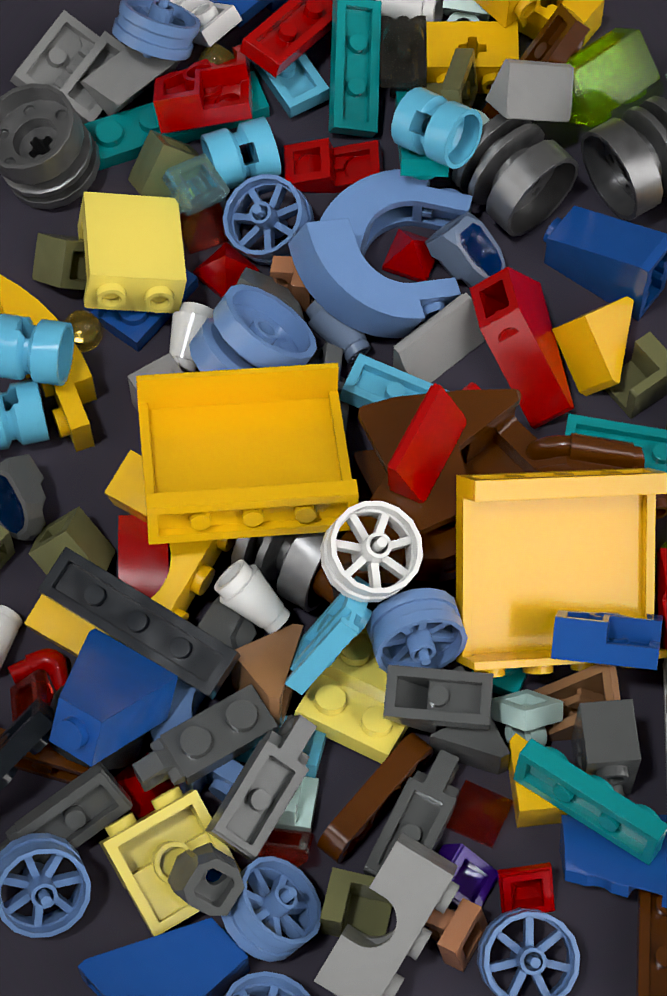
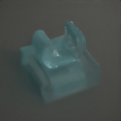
M205 153L168 168L162 177V180L171 191L169 197L177 200L180 214L185 212L187 216L224 201L230 192V189Z

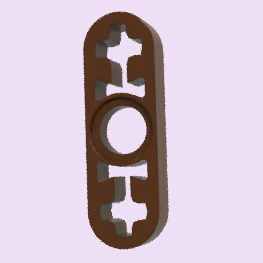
M415 733L407 735L328 825L321 835L317 847L338 864L348 858L398 800L408 778H413L417 770L423 771L434 753V748Z

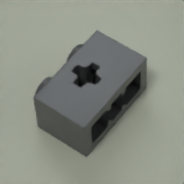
M633 699L579 703L571 737L574 765L589 775H596L605 779L613 787L614 791L622 796L631 794L641 762Z

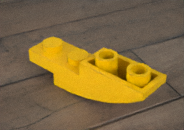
M0 274V314L30 317L34 325H37L41 319L58 321L38 299L18 284ZM74 342L72 365L65 384L57 386L40 383L45 398L54 395L59 408L52 410V415L60 437L63 438L70 435L74 448L78 452L95 446L90 422L82 404L97 400L92 374ZM30 374L26 375L27 379L31 377Z

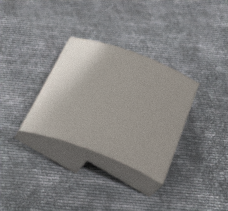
M63 10L14 73L10 82L17 87L30 83L49 84L62 91L81 118L82 123L85 124L96 120L103 109L84 88L81 81L125 49L126 46L106 31L99 37L67 11Z

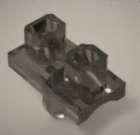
M381 16V88H390V97L396 98V91L409 92L417 87L427 88L426 16H416L411 19L407 16H399L397 19Z

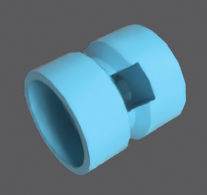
M417 87L407 92L399 102L391 124V135L394 143L419 155L426 154L429 159L451 169H457L466 164L473 156L480 142L483 121L480 113L475 109L456 101H448L437 93Z
M264 116L239 123L237 131L234 133L230 132L227 128H222L202 134L200 137L205 163L213 186L218 194L237 188L247 177L252 178L261 174L281 175V162L270 125ZM246 144L250 162L244 163L240 145Z
M0 314V378L23 380L27 374H30L32 380L36 383L64 385L68 379L73 360L74 330L70 322L41 319L37 325H34L30 317Z
M32 379L10 383L7 392L0 391V450L9 449L12 440H18L23 446L50 440L39 385Z

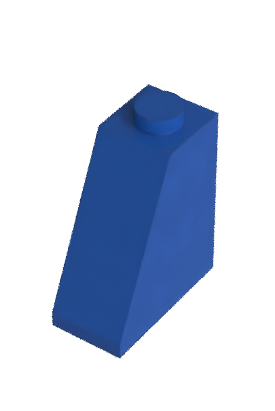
M575 205L563 220L559 217L554 219L543 237V241L546 243L545 264L608 303L626 296L634 300L631 317L637 321L640 320L665 288L667 279V233Z
M95 628L89 631L60 693L49 741L92 767L168 719L178 676Z
M212 917L87 958L77 966L82 980L96 996H223L234 982L244 977L250 971L249 958L246 952L236 944L226 928L222 929Z

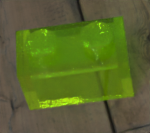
M614 28L567 60L565 64H571L574 67L572 111L569 122L585 124L587 127L600 125L611 118L612 110L623 103H631L642 98L647 93L646 88L661 79L640 29Z

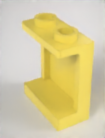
M84 192L78 220V239H84L87 277L84 307L155 313H174L179 311L187 277L178 198Z

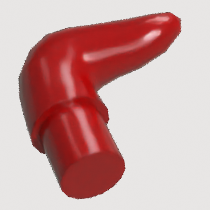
M45 648L25 655L24 659L7 667L16 685L33 676L37 678L47 673L53 687L57 691L61 686L65 685L68 678L66 659L56 649Z

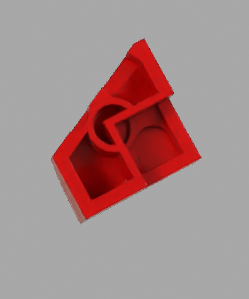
M241 45L232 47L235 58L216 65L205 58L193 63L184 70L174 71L155 79L153 103L161 134L252 119L249 58L239 52Z

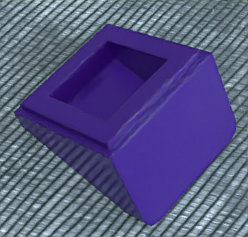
M462 843L444 844L438 854L458 866L452 881L460 885L449 906L457 909L462 898H465L482 907L498 879L497 870Z

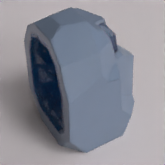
M469 211L445 224L424 242L431 257L437 259L450 276L456 277V280H462L469 288L505 268L501 248L483 222Z

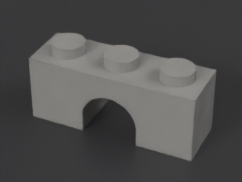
M402 832L369 887L392 904L397 917L396 927L385 935L370 936L347 924L314 982L337 996H395L405 979L396 973L406 955L414 960L418 958L432 934V931L424 927L425 923L434 909L444 914L460 885L452 881L458 866Z

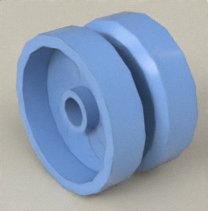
M244 284L234 285L228 289L213 310V317L207 318L189 343L191 357L199 371L306 365L317 350L315 336L307 323L290 306L260 288Z

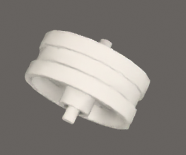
M363 501L349 507L326 530L320 547L321 566L330 584L343 596L358 602H380L398 593L418 573L423 558L422 537L414 521L399 507L384 501ZM358 516H371L378 519L370 536ZM345 522H347L359 543L336 539L340 527ZM387 524L398 534L400 539L391 541L384 534ZM405 548V568L388 556L391 551ZM337 551L352 554L353 564L346 570H344L337 556ZM379 565L400 580L394 585L381 588ZM358 569L368 571L369 586L357 582L351 576Z

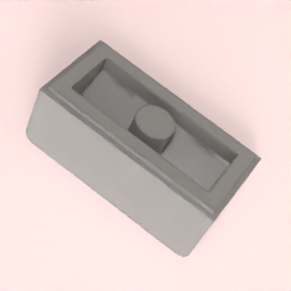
M127 46L83 79L81 84L106 114L110 116L117 114L155 84L156 78L176 69L181 61L165 60L153 56L146 58L142 56L143 53Z
M505 59L485 100L507 119L569 122L572 111L574 67L571 64Z
M462 293L398 342L393 348V367L432 383L485 341V338L479 328L472 298L467 293Z

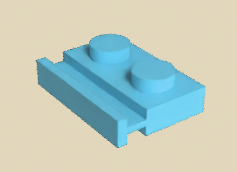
M357 575L354 577L357 582L369 586V583ZM340 593L301 637L290 670L293 672L286 679L285 685L303 695L322 672L332 665L350 641L364 629L372 614V611L367 608L368 602H358Z

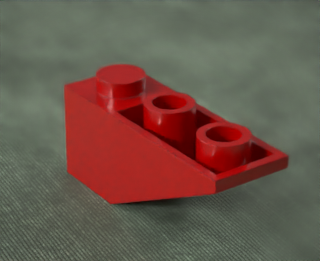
M507 266L470 287L480 331L510 388L520 391L521 400L519 405L530 426L536 429L574 409L540 282Z

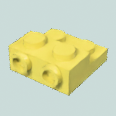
M364 627L361 633L354 637L341 651L332 665L326 668L312 683L296 708L294 716L302 715L317 726L316 730L325 733L326 738L382 764L399 745L409 726L383 719L387 673L379 668L367 629Z
M176 786L151 800L155 808L154 811L139 820H136L133 812L117 819L105 827L109 837L99 842L153 937L164 933L200 911L188 905L175 894L167 881L178 855L188 849L193 851L210 842L214 848L234 859L227 845L205 831L212 817L197 790H189L183 794L180 787Z

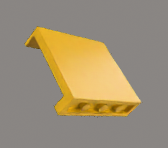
M338 363L136 376L149 545L323 533L349 507L358 504L357 480L352 479L338 393ZM345 522L339 531H351L347 522Z
M651 468L456 475V605L468 638L465 648L456 658V662L474 670V672L493 673V678L505 676L506 668L522 667V672L550 674L554 672V665L570 664V669L581 671L596 665V663L551 659L554 622L558 610L612 612L647 619V614H654L656 494H667V472ZM660 648L658 659L667 658V650Z

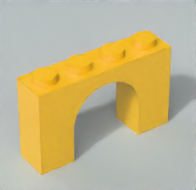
M130 450L104 493L116 507L147 523L142 456ZM236 539L169 543L171 553L169 572L164 584L151 599L188 621L189 613L186 610L196 594L201 596L209 588L215 575V569L212 568L222 551L228 552L234 546ZM44 595L40 596L24 622L34 633L75 657H78L89 631L95 629L94 626Z

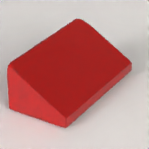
M434 383L433 386H430L387 465L389 490L418 503H424L427 500L466 427L464 414L439 384Z

